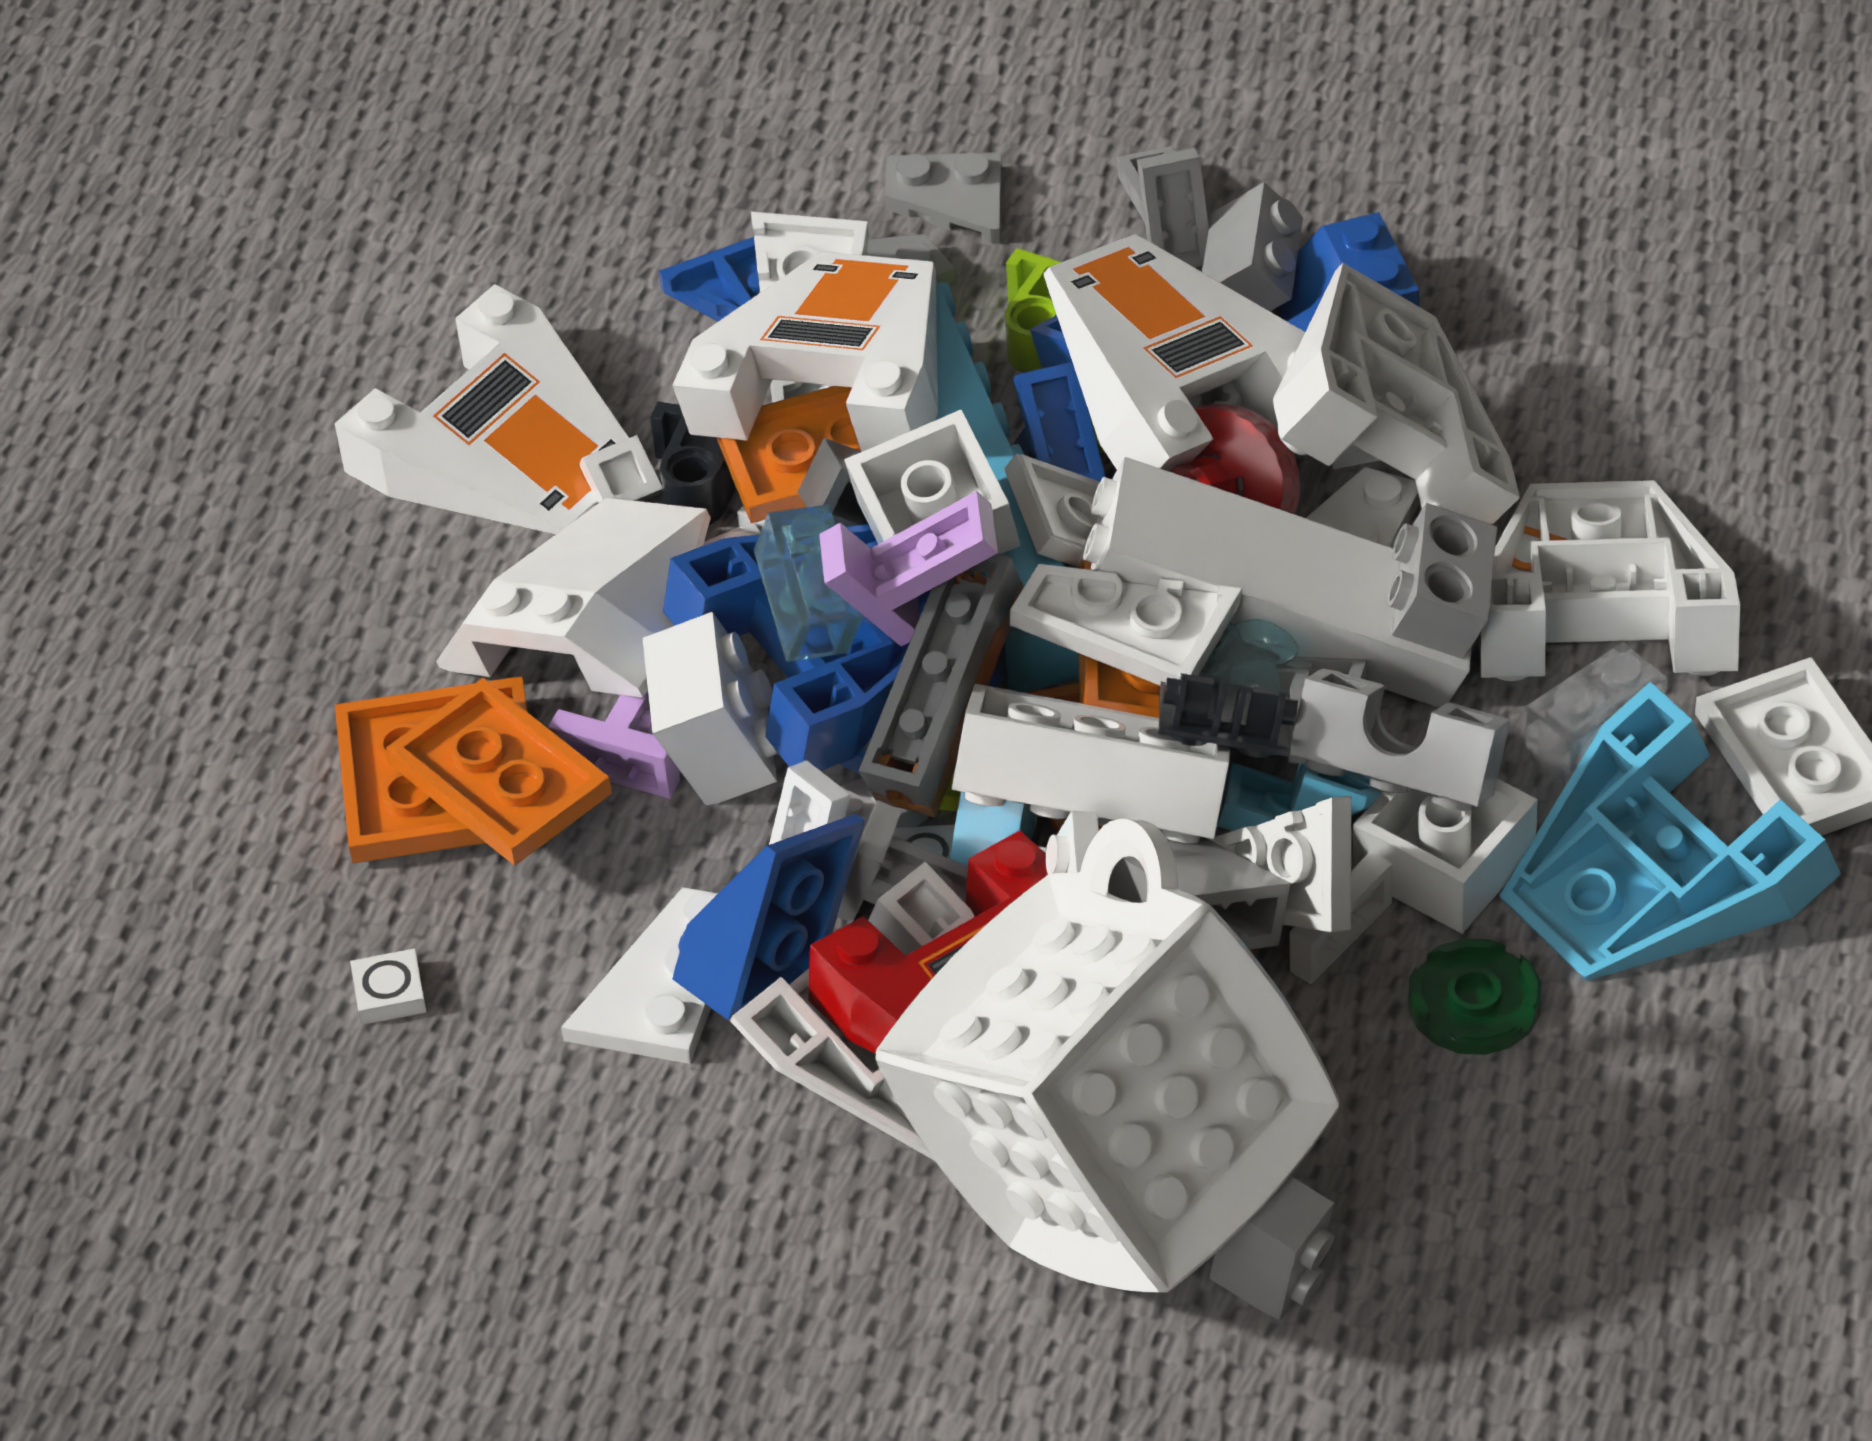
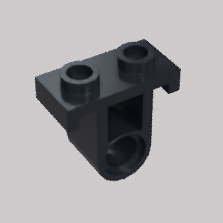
M658 401L650 421L655 457L662 459L660 475L664 503L667 505L707 509L711 517L710 526L723 515L736 487L716 437L690 435L680 405Z

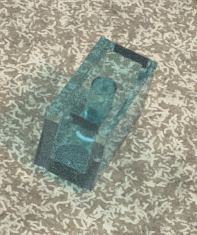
M829 504L768 513L754 547V554L786 662L848 653L863 619V615L824 583L819 534L835 526Z

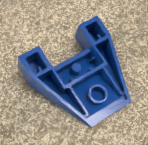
M869 524L845 526L870 548L878 545ZM830 528L723 538L672 557L669 565L663 612L673 625L676 626L713 612L728 634L736 632L738 636L750 632L787 677L785 680L774 683L765 737L790 767L807 760L818 770L823 771L853 759L873 736L910 642L901 647L824 583L819 534ZM931 590L918 596L920 616Z

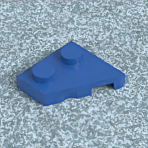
M754 237L660 270L661 289L666 295L719 322L760 293Z

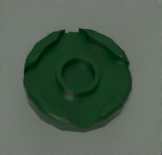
M1463 938L1439 945L1427 954V960L1418 969L1416 965L1409 977L1408 1011L1417 1030L1435 1045L1458 1054L1487 1055L1511 1048L1530 1034L1540 1016L1541 981L1532 963L1521 954L1520 959H1518L1514 954L1506 952V945L1490 939Z

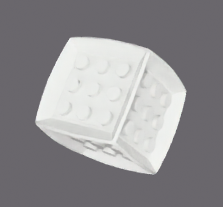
M1116 819L1109 822L1092 839L1084 856L1080 872L1049 874L1009 904L942 967L908 1006L876 1049L875 1060L896 1101L922 1143L971 1207L1010 1248L1043 1266L1078 1280L1130 1291L1169 1292L1209 1260L1271 1199L1308 1154L1339 1109V1097L1321 1058L1286 998L1251 951L1221 916L1205 901L1178 889L1177 869L1172 849L1160 829L1144 820ZM1131 856L1136 858L1144 868L1147 879V898L1144 903H1133L1108 893V884L1112 870L1117 862L1124 857Z

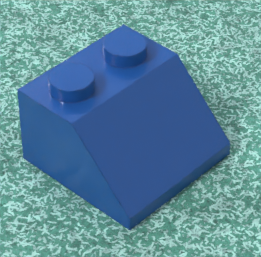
M1377 212L1322 226L1298 251L1292 299L1276 309L1283 320L1306 332L1334 272L1342 263L1418 307L1419 288L1380 213Z

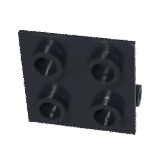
M1181 673L1179 679L1167 677L1165 682L1161 681L1158 734L1168 735L1174 741L1188 746H1202L1207 743L1235 747L1239 752L1251 757L1264 758L1272 754L1289 757L1290 726H1294L1298 700L1290 699V694H1286V691L1257 686L1250 688L1247 687V684L1240 683L1238 686L1227 684L1226 680L1215 682L1211 678Z

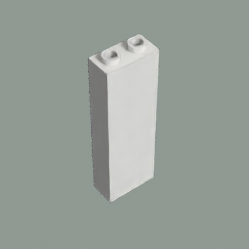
M1124 457L1113 479L1106 477L1101 479L1091 507V513L1099 516V522L1093 526L1083 554V560L1092 563L1091 570L1113 572L1118 575L1122 582L1158 586L1159 578L1184 581L1183 589L1218 593L1219 585L1242 588L1241 604L1223 635L1285 656L1367 659V680L1385 685V690L1436 707H1441L1451 700L1468 674L1471 648L1465 657L1461 659L1392 636L1394 608L1387 606V598L1392 581L1399 571L1400 564L1399 561L1392 558L1393 548L1128 457Z

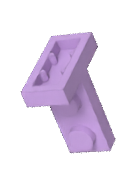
M977 491L873 548L867 546L841 523L819 534L824 583L901 647L911 641L920 619L919 595L998 553L992 504Z
M648 691L643 698L621 694L605 722L558 709L548 726L549 730L607 774L612 783L670 799L681 781L679 768L653 735Z

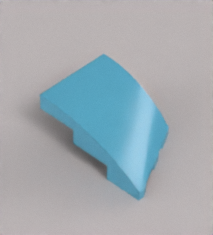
M1306 759L1305 764H1299L1293 782L1231 762L1225 780L1217 827L1235 831L1248 826H1256L1274 820L1276 816L1291 811L1303 810L1315 806L1316 803L1323 800L1342 796H1351V816L1365 812L1381 795L1383 790L1372 787L1369 784V776L1346 770L1343 776H1332L1315 772L1306 766L1308 759Z

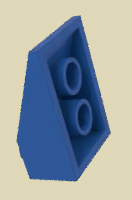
M853 814L767 845L687 924L679 940L678 948L680 952L672 980L729 1021L735 1013L780 977L790 984L807 971L810 961V945L833 932L865 820L859 815Z

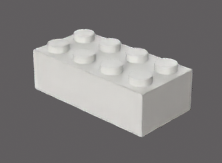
M974 684L965 713L952 790L965 792V799L985 806H1002L1004 800L1031 804V812L1048 818L1064 819L1069 816L1071 811L1097 812L1098 825L1102 827L1116 819L1144 820L1161 829L1166 839L1181 843H1198L1200 837L1214 839L1229 764L1230 746L1207 743L1202 746L1184 745L1181 742L1174 741L1168 735L1158 734L1159 718Z

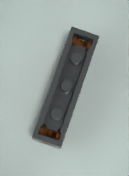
M997 553L931 589L859 768V772L876 802L879 800L897 808L936 818L956 767L965 713L974 684L988 686L1011 628L1010 609L1024 588L1011 556ZM979 571L989 574L990 577L982 575Z

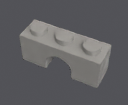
M1325 668L1305 678L1290 745V755L1308 759L1306 766L1309 769L1332 776H1343L1346 770L1369 776V784L1372 787L1392 793H1407L1408 787L1433 794L1432 802L1434 804L1458 811H1468L1471 809V805L1478 807L1494 795L1511 719L1447 702L1431 713L1427 734L1422 744L1409 745L1394 739L1386 731L1382 723L1380 707L1385 685Z

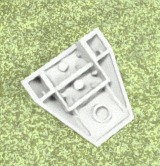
M605 498L492 581L436 662L439 668L450 672L491 677L511 647L572 654L591 691L643 698L648 691L643 638L674 626L663 612L670 559L703 546L711 519L707 509Z
M924 862L877 900L868 921L901 952L907 955L974 918V915L966 903ZM809 969L790 984L780 977L732 1016L730 1022L775 1070L934 1160L896 1101L875 1060L876 1054L849 1041L808 1001Z

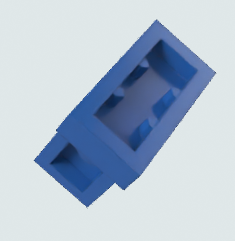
M1073 362L1015 375L1013 381L1025 428L1012 445L1019 444L1025 456L1101 481L1105 474L1089 410Z

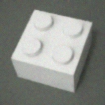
M962 410L844 459L858 504L878 544L977 491L992 504L998 553L1003 554L1021 546L1009 502Z
M710 612L644 637L643 646L653 735L704 804H718L777 782L774 755L778 754V752L765 737L769 716L768 707L771 704L773 690L766 674L761 669L754 672L748 663L745 647L736 632L728 634L714 613Z
M1499 779L1496 782L1494 795L1478 807L1471 805V809L1468 811H1458L1438 806L1432 802L1433 794L1409 787L1407 793L1383 791L1353 824V868L1370 851L1392 863V897L1463 934L1506 885L1535 838L1538 799Z

